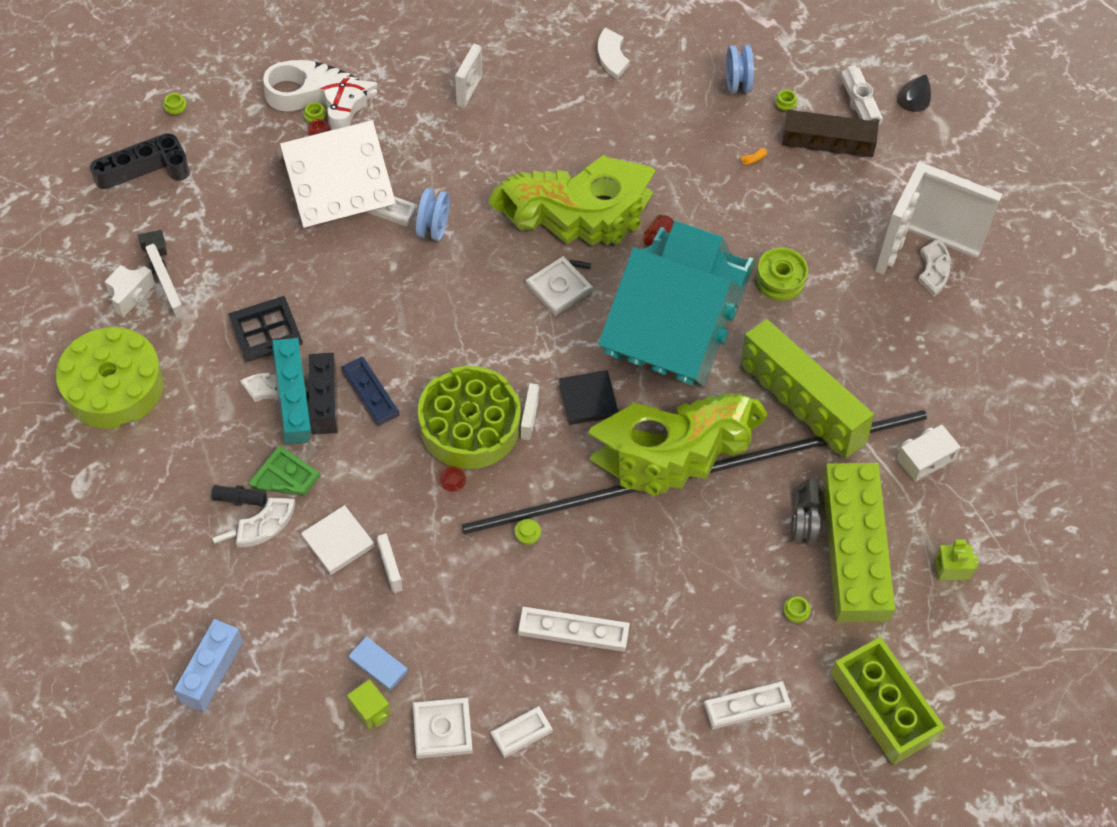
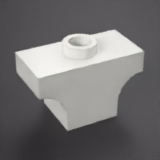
M120 265L104 281L109 296L113 297L111 300L116 313L123 318L137 303L145 298V295L155 285L151 270L145 266L137 270H129Z

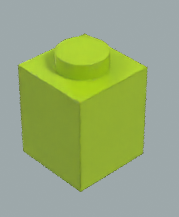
M370 679L347 695L349 706L368 730L373 726L379 727L388 720L391 714L389 703Z

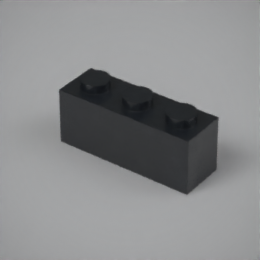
M334 353L309 354V420L313 435L338 433L337 368Z

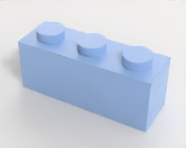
M216 619L213 620L174 689L180 703L205 712L243 643L238 628Z

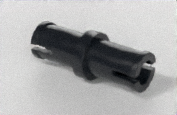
M215 484L212 488L211 498L212 501L234 503L235 506L247 504L264 507L267 493L266 490L245 489L241 485L227 487Z

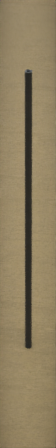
M921 410L873 422L870 433L926 420V411ZM816 436L716 461L710 473L828 443L822 437ZM619 485L462 524V529L465 535L638 492L639 490L627 489Z

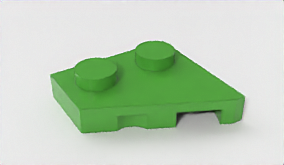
M279 445L248 484L253 489L305 496L321 475L317 470Z

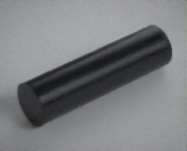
M576 260L569 261L572 264V266L587 269L591 268V263Z

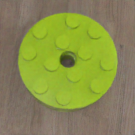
M120 327L100 328L80 336L65 349L56 369L57 386L69 412L82 423L95 428H120L121 424L132 420L135 422L140 420L155 407L161 397L164 386L161 365L152 344L141 334Z
M479 366L450 369L451 372L432 379L421 394L418 404V419L422 441L427 450L436 459L449 466L461 469H478L490 466L503 459L513 449L518 440L521 427V407L518 394L515 393L505 377L491 369Z

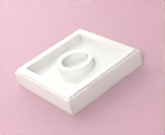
M477 44L472 45L455 75L457 106L461 108L466 107L482 78V48Z
M564 256L525 280V285L554 316L562 313L593 292V286Z
M345 505L301 533L304 541L330 575L375 547L372 539Z
M468 697L413 703L417 759L473 754Z

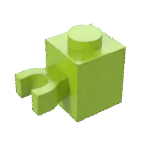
M955 539L953 545H940L935 555L938 580H970L974 571L978 569L977 554H973L972 544L966 545V539Z

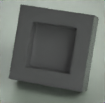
M808 479L793 488L794 509L796 506L803 507L804 511L807 512L810 508H818L819 510L824 507V503L819 502V496L823 495V491L818 488L816 480Z

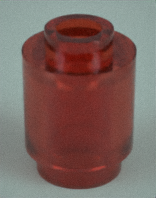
M667 215L656 216L644 232V244L647 247L652 245L661 227L670 233L674 223L673 219Z

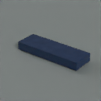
M363 356L341 367L342 373L377 427L400 416L399 410Z

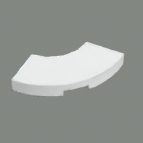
M604 28L598 40V56L604 70L613 78L618 79L630 65V60L620 50L624 37Z
M939 238L920 250V255L925 263V271L919 276L918 282L933 297L944 288L950 274V255L946 246Z
M261 373L240 380L241 386L253 402L262 399L278 400L275 375ZM305 386L306 397H308L309 390Z
M268 498L265 508L259 514L249 519L239 520L236 539L237 547L255 546L276 536L290 521L295 509V499Z

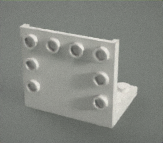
M373 120L280 143L277 151L280 160L285 162L303 228L396 204Z
M918 162L892 214L875 272L884 275L888 266L891 268L894 266L898 256L897 252L902 249L908 231L932 241L939 238L945 246L978 258L1002 193Z

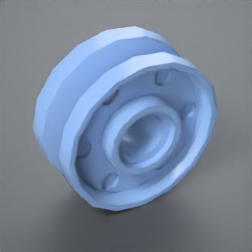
M729 45L727 48L726 79L729 93H737L739 83H741L745 93L752 91L754 63L750 45H743L740 55H738L735 45Z
M425 189L417 213V237L425 238L431 229L432 240H441L449 215V192L441 191L437 200H435L434 189Z

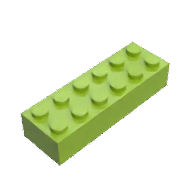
M768 319L745 334L741 359L744 370L754 375L764 388L769 389L777 397L780 403L788 406L799 420L804 421L811 427L815 435L822 437L835 453H839L845 459L867 444L874 417L872 411Z
M827 463L822 475L836 622H889L895 612L879 463Z

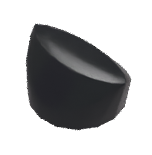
M927 75L911 80L900 89L897 101L902 108L911 112H920L929 107L931 87Z

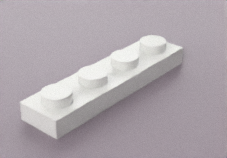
M523 607L518 635L625 652L630 623Z

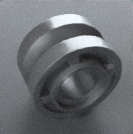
M796 506L791 519L793 543L800 544L803 539H806L807 544L815 545L820 532L818 508H810L808 513H806L803 507Z

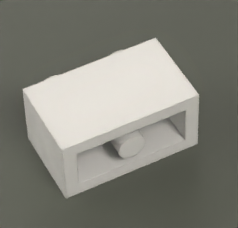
M940 425L935 429L932 427L926 429L915 440L908 439L902 443L897 461L912 480L916 482L956 460L961 447L946 428Z

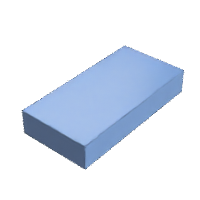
M367 636L348 656L352 663L389 692L408 673V668Z

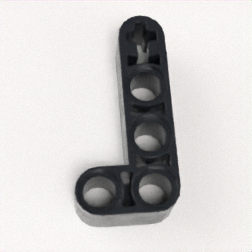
M171 133L159 135L97 158L90 165L95 185L100 189L114 187L164 167L169 176L176 181L184 180L190 174L186 154L177 137Z

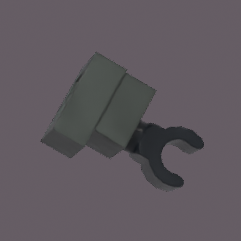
M162 230L138 234L142 251L146 250V246L154 244L160 257L168 255ZM162 259V262H163V264H164V266H165V268H166V271H167V265H166L165 261ZM150 261L149 268L152 274H155L154 267Z

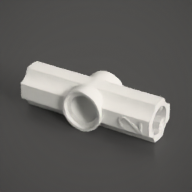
M855 65L848 66L841 72L840 77L850 97L851 109L857 112L859 119L877 121L879 125L882 124L883 118L872 96V86L866 83L860 68H857Z

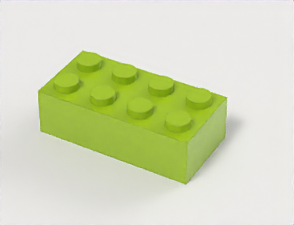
M881 636L835 661L830 673L892 765L899 763L939 740L945 726Z

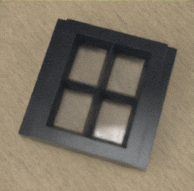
M285 296L228 313L246 362L271 355L273 340L298 338L299 345L303 344Z

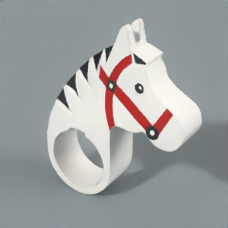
M290 60L280 62L269 67L263 77L265 100L271 107L280 111H295L304 109L311 102H319L326 108L330 131L351 126L354 114L363 107H367V98L377 94V90L374 89L377 87L376 82L360 81L355 76L341 69L313 61ZM282 81H292L302 86L293 92H280L272 88L275 84Z

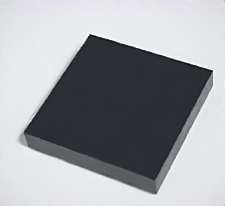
M608 370L559 378L569 425L607 419L619 412Z

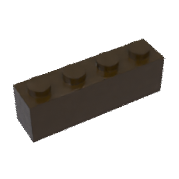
M787 109L782 145L873 158L877 145L879 122Z

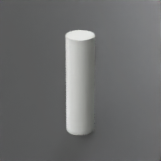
M232 530L212 539L214 544L235 537L237 534L235 530Z

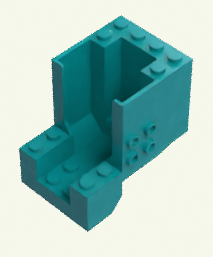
M674 221L670 233L661 227L652 245L642 250L633 247L598 345L604 348L603 353L619 360L628 357V362L638 366H642V363L645 362L652 365L651 370L666 375L667 371L676 374L675 379H678V381L692 386L695 383L705 387L720 344L724 345L729 334L726 328L728 321L733 322L737 308H739L755 265L754 259L749 257L747 260L732 255L723 236L678 221Z

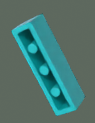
M298 338L273 340L272 358L284 445L310 442L311 428Z

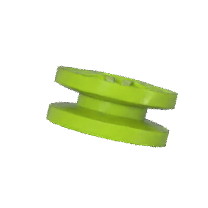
M784 247L770 249L759 259L755 276L757 288L763 295L772 300L788 301L794 299L804 289L808 274L807 262L801 254L793 249Z

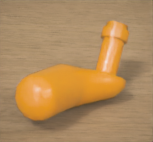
M760 148L754 154L741 156L742 164L749 165L760 161L767 155V150Z

